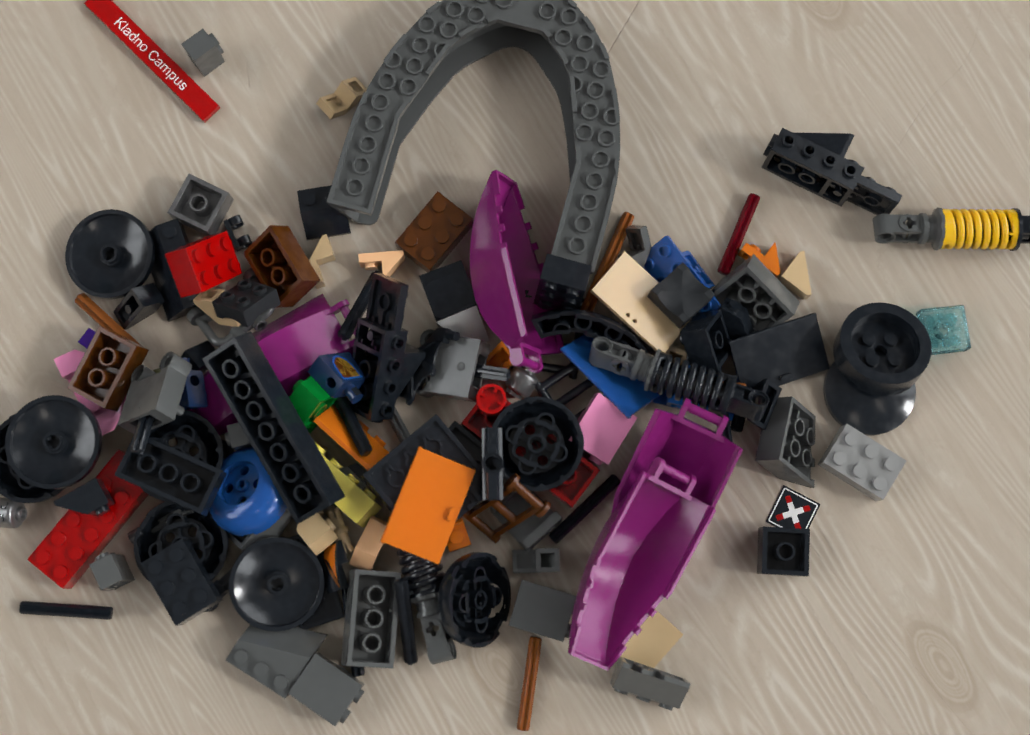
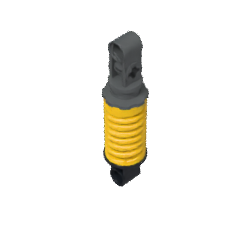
M936 208L932 215H927L926 213H920L919 215L879 214L873 218L875 241L878 243H918L919 245L931 243L934 250L945 248L969 249L971 247L972 249L980 248L984 250L989 248L993 250L997 248L999 250L1009 249L1010 251L1018 250L1020 244H1030V216H1022L1018 208L1005 210Z

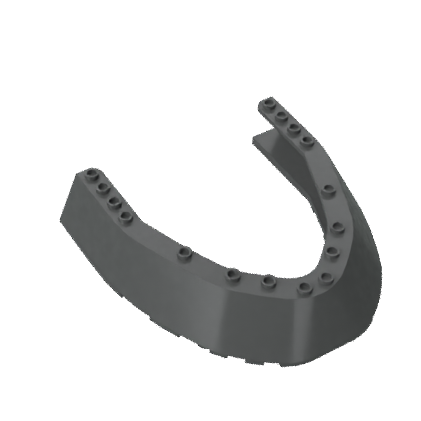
M442 0L441 2H436L426 10V13L392 47L366 92L363 93L343 145L327 204L355 223L363 225L375 224L381 213L400 145L433 100L456 74L470 64L504 48H520L533 56L554 87L561 104L565 128L570 186L551 255L591 265L590 274H594L618 179L620 113L609 55L587 16L585 17L573 0Z

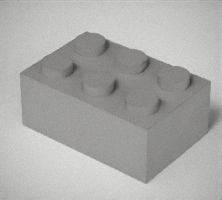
M845 424L839 428L817 465L877 502L884 500L905 465L906 460L849 424Z

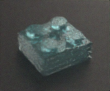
M964 305L921 309L916 312V317L922 322L930 336L932 345L931 355L964 352L971 349ZM939 328L947 329V333L943 335Z

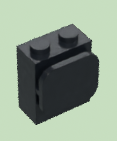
M462 260L419 275L436 322L477 306L473 288Z

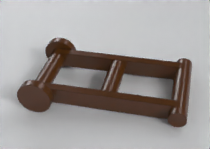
M517 473L511 475L505 482L503 498L515 491L531 507L516 516L500 501H483L463 515L464 518L495 544L505 532L534 514L538 518L543 517L551 507V503L548 500L541 502L519 482L520 476ZM490 506L508 520V522L495 530L476 516Z

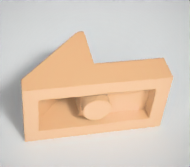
M403 250L358 254L361 268L365 267V270H376L378 266H382V274L389 277L405 261Z

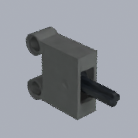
M428 329L421 334V346L430 338L435 330ZM460 337L458 341L450 340L449 344L443 343L435 360V376H427L418 387L416 393L425 398L439 396L477 403L476 394L481 388L482 380L508 382L511 378L510 369L486 365L490 349L488 343L481 339Z
M172 351L166 353L159 365L161 372L156 373L142 364L131 375V384L118 425L135 434L130 447L133 454L142 455L145 452L152 429L175 420L176 414L181 416L184 413V408L179 403L192 365Z

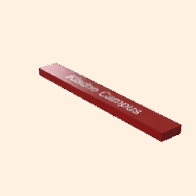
M87 0L84 3L204 123L220 109V106L112 0Z

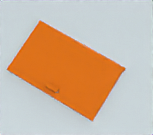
M419 446L380 542L439 564L476 470Z

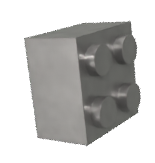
M188 174L167 213L173 219L177 218L182 224L209 236L216 234L234 199L229 192Z

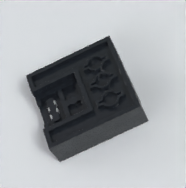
M435 414L364 473L362 478L392 513L419 446L472 468L476 472L458 514V520L482 500V468L438 415Z

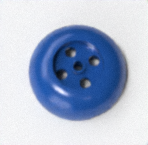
M252 446L242 448L231 453L223 460L221 470L227 474L209 510L213 520L223 530L235 536L243 537V535L252 533L256 535L267 530L279 520L287 506ZM242 499H246L245 502L240 503Z

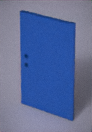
M584 334L560 348V351L628 419L660 396L658 393L644 391V382L633 381L629 377L617 375L609 370L591 365L589 354L594 338L587 337Z

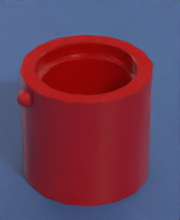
M486 384L476 394L477 407L485 416L497 417L506 408V393L499 385Z

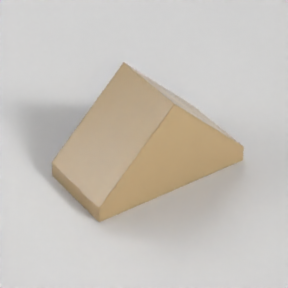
M800 251L778 279L787 289L802 300L808 299L812 295L805 251Z

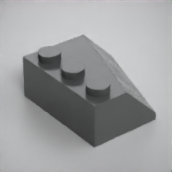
M754 254L722 278L712 289L715 293V298L721 305L726 297L731 300L738 301L747 308L755 332L784 323L795 314L800 303Z
M793 396L779 397L766 430L761 429L755 461L780 480L815 488V480L811 479V467H815L811 446L815 444L816 416Z
M621 656L617 661L610 682L614 691L625 695L628 693L637 695V699L650 703V700L659 702L660 707L671 711L673 707L680 708L691 685L684 678Z

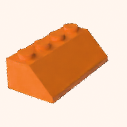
M335 404L313 420L367 471L389 453L384 448L386 443L377 435L374 438L367 433L369 428L359 420L373 448L369 455L361 456Z

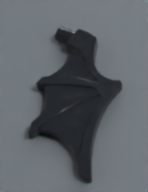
M443 327L436 328L430 338L417 348L426 352V355L399 395V397L406 399L407 405L410 406L415 400L416 391L422 381L429 375L435 376V360L443 343L449 344L450 340L458 341L460 338L459 332Z

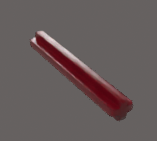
M753 193L749 194L718 267V273L725 276L730 273L760 201V196Z

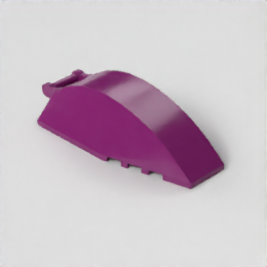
M494 170L491 172L481 195L473 222L470 243L471 284L475 301L482 317L489 328L509 348L511 364L516 367L524 366L530 372L539 373L543 369L541 355L561 354L560 348L564 347L562 334L541 339L531 321L532 316L535 314L554 310H545L533 304L544 263L538 264L534 251L538 250L539 247L537 242L531 243L528 230L532 229L530 222H524L521 210L525 209L517 182L500 171ZM525 290H529L527 295L532 296L531 298L525 297Z
M322 293L269 323L262 331L252 333L288 396H291L294 392L292 387L300 379L304 381L310 376L308 370L319 355L350 352L352 355L355 339L343 341L342 338L338 337L341 325L335 314L341 311L346 319L350 312L348 307L350 304L347 299L330 307ZM207 371L204 374L208 407L188 411L195 412L207 419L220 436L228 432L227 425L238 423L211 373Z
M685 398L678 414L655 408L615 492L612 513L630 491L640 472L648 473L650 465L656 457L664 459L666 464L685 474L690 473L696 476L697 481L690 495L715 508L743 451L741 447L722 436L729 418L724 415L720 417L694 405L688 398ZM686 411L717 425L716 431L714 432L684 418ZM661 473L658 478L677 489L681 486V482L664 473Z
M656 457L653 460L648 473L640 472L630 491L617 505L605 523L586 564L572 614L568 653L609 671L627 649L625 645L634 634L638 636L642 631L640 626L649 616L653 618L657 613L655 608L664 598L668 599L672 595L716 512L715 508L690 495L697 481L696 476L690 473L685 474L673 468L660 457ZM661 473L681 482L680 488L677 489L658 479Z

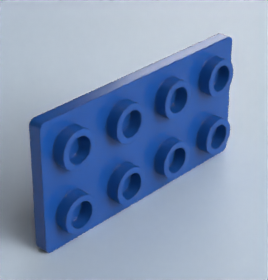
M668 235L651 247L644 269L659 283L683 262L695 278L709 289L715 286L690 251L681 252ZM714 296L699 312L718 310L721 308V304Z

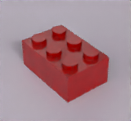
M227 231L206 236L165 254L181 298L202 293L242 274L240 263Z

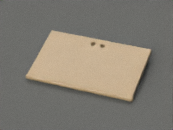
M623 251L622 255L590 292L655 351L661 349L662 352H666L680 335L681 330L686 324L679 329L647 297L651 289L659 284V282Z
M657 611L653 618L649 616L640 626L642 631L638 636L634 634L626 643L627 649L621 657L654 668L684 634Z

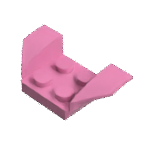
M72 350L54 359L62 378L67 379L69 383L85 352ZM74 392L77 400L89 408L95 415L100 425L102 436L114 431L119 422L126 396L118 411L104 409Z

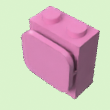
M600 393L594 394L588 406L577 420L584 437L583 451L590 455L589 460L599 466L602 463L609 465L638 418L632 415L628 419L608 398Z

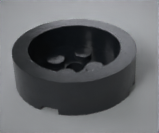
M881 302L862 305L852 311L842 324L833 345L834 360L842 376L857 385V389L876 396H893L910 389L928 366L932 354L930 336L922 322L902 307ZM878 348L886 354L885 357L877 356L874 350Z

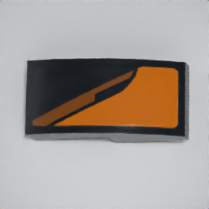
M342 540L333 542L323 551L322 566L327 593L349 587L342 564L348 562Z

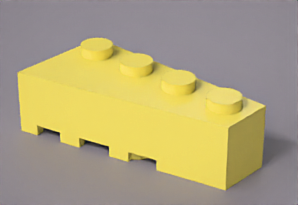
M315 443L345 495L344 498L334 504L356 524L364 528L372 515L375 516L382 508L375 501L377 497L368 488L363 491L358 486L360 481L351 473L345 475L340 470L343 466L333 457L331 460L327 459L323 455L326 451L319 444Z

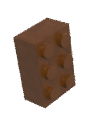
M437 191L396 240V247L398 250H403L405 256L424 271L436 270L473 227V218Z
M270 225L243 252L260 283L277 289L281 304L276 308L293 307L320 281L289 226Z
M99 326L67 388L104 409L118 411L129 390L131 375L139 365H142L149 349L113 330Z

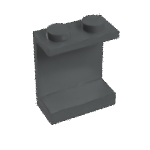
M515 491L505 496L503 500H500L516 516L531 507ZM530 491L541 502H543V500L534 491ZM492 506L490 507V512L502 525L508 522ZM549 509L543 517L538 518L534 514L508 532L529 552L562 522V517L557 511L553 512Z

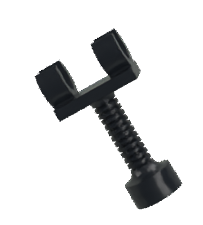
M240 215L223 221L237 252L252 244L249 235L236 239L232 231L244 225Z

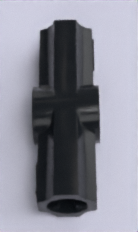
M498 427L482 428L483 501L503 500L502 428ZM488 459H497L499 467L496 470H489L486 467Z

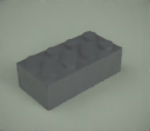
M361 569L349 570L341 665L394 669L398 618L394 582L401 578V573Z

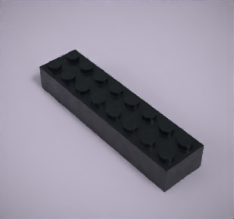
M252 332L234 337L203 358L205 365L296 524L301 523L345 497Z

